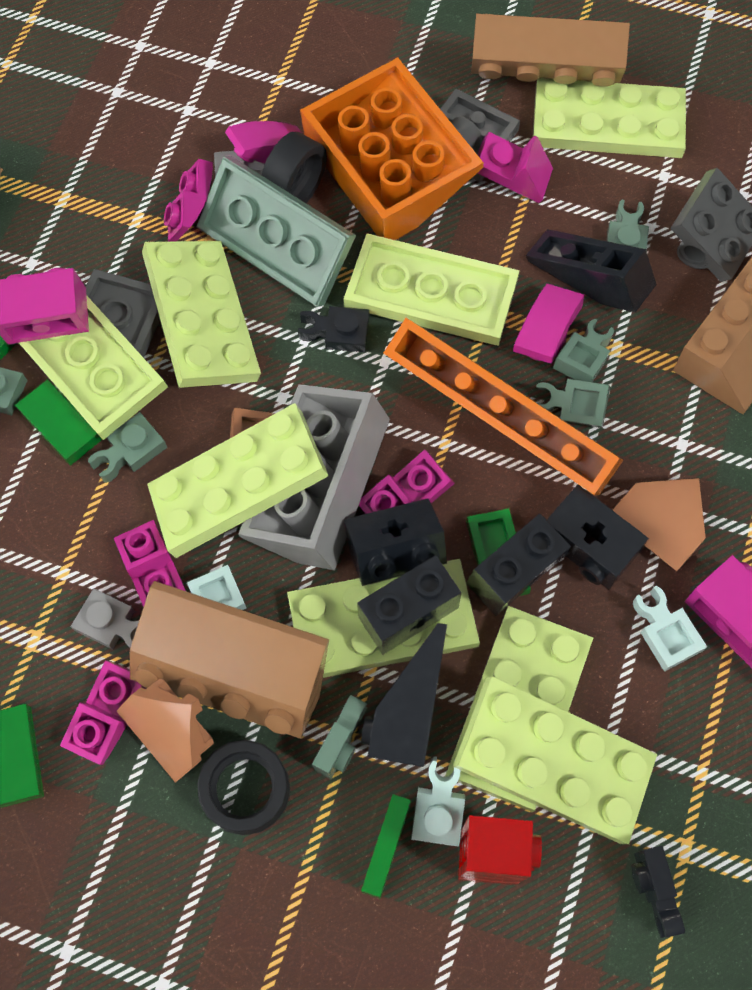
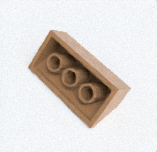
M476 13L471 74H479L480 77L485 79H497L502 75L516 76L518 80L526 82L536 81L539 78L554 79L555 82L560 84H572L580 80L592 81L596 86H611L614 83L621 82L626 70L630 23Z
M752 257L685 345L673 369L675 373L743 415L752 403Z
M154 581L149 589L130 647V679L148 688L161 678L181 698L191 694L199 699L200 704L222 711L232 718L245 719L268 727L275 733L288 734L301 739L320 698L329 639Z

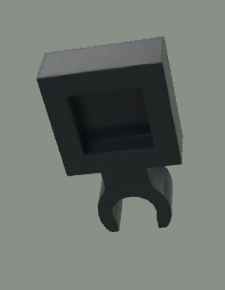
M329 306L328 317L320 316L314 311L300 312L301 323H311L314 325L310 329L298 328L300 340L310 342L319 338H325L326 349L366 352L370 319L369 309Z
M663 845L634 853L636 863L631 865L634 883L640 894L645 893L648 903L651 902L660 938L684 934L685 927L674 898L677 897Z

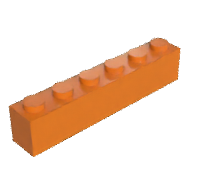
M405 318L383 354L594 495L601 494L623 462V459L408 318Z

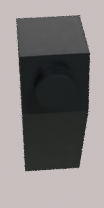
M547 229L526 255L528 262L598 303L636 313L657 285L646 249Z
M438 623L379 703L375 709L374 717H365L361 744L369 745L367 757L424 767L447 624Z

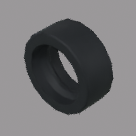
M290 132L282 137L274 146L266 160L261 175L307 204L317 190L325 172L327 162L326 149L322 144L300 132Z
M250 740L228 742L215 750L203 764L197 782L199 803L206 816L226 832L242 836L260 833L275 824L285 811L290 795L288 773L277 754L264 744ZM248 759L260 763L267 769L271 776L272 791L270 799L263 809L253 815L238 816L229 813L222 807L217 796V783L219 776L227 766L235 761Z

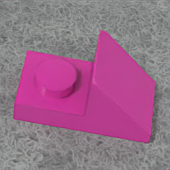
M488 132L483 138L477 154L484 162L483 168L478 174L540 203L543 200L553 167L539 138L533 136L524 148H521Z

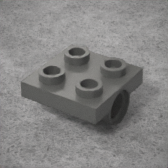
M458 89L453 91L440 108L476 154H478L482 140L488 132L511 142L519 131L520 120ZM478 173L472 177V179L481 182L484 176Z
M717 167L704 174L670 228L682 240L677 248L679 259L691 268H708L720 282L733 278L752 246V205Z

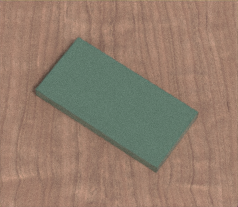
M223 156L196 226L317 307L325 305L356 237L355 234L232 156Z

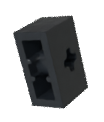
M579 484L547 519L571 546L562 558L566 556L578 565L580 573L589 582L595 585L602 584L608 590L639 555L649 539ZM591 536L596 539L591 544L584 541L588 540Z
M429 498L344 520L349 552L362 586L402 576L435 555L442 565L447 564L444 530Z
M538 514L473 570L466 584L489 610L497 616L556 565L571 546L541 514Z
M435 555L357 602L358 617L381 654L384 655L457 610L462 592Z

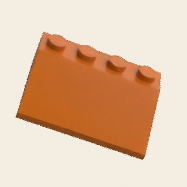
M398 57L300 110L304 135L322 144L326 149L327 170L375 234L380 237L396 240L419 227L475 176L484 165V162Z

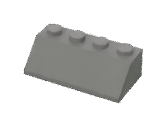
M298 384L290 405L296 403L302 411L329 476L243 522L238 535L293 562L335 571L347 538L344 520L353 518L356 514L390 419L373 393Z

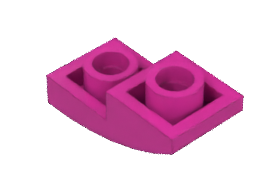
M253 121L229 126L225 133L234 145L235 153L241 159L250 163L258 161L265 164L274 146L282 137L290 132H302L297 126L288 123Z
M198 159L188 171L183 172L179 183L180 194L172 203H168L164 213V225L168 226V242L178 241L201 213L210 190L213 162Z
M546 284L518 334L513 352L551 364L566 342L568 328L582 309L584 294Z
M423 450L394 477L388 474L361 498L359 506L365 514L427 498L432 503L455 483L430 453Z
M154 520L114 537L123 563L135 585L143 607L154 581L186 591Z
M105 660L86 703H79L60 746L99 765H103L127 726L126 722L117 713V710L139 688L146 689V687L130 679V669Z

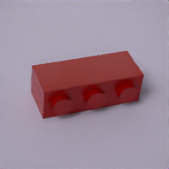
M469 815L461 829L458 880L517 885L530 878L531 871H534V868H540L542 855L541 835H533V821Z

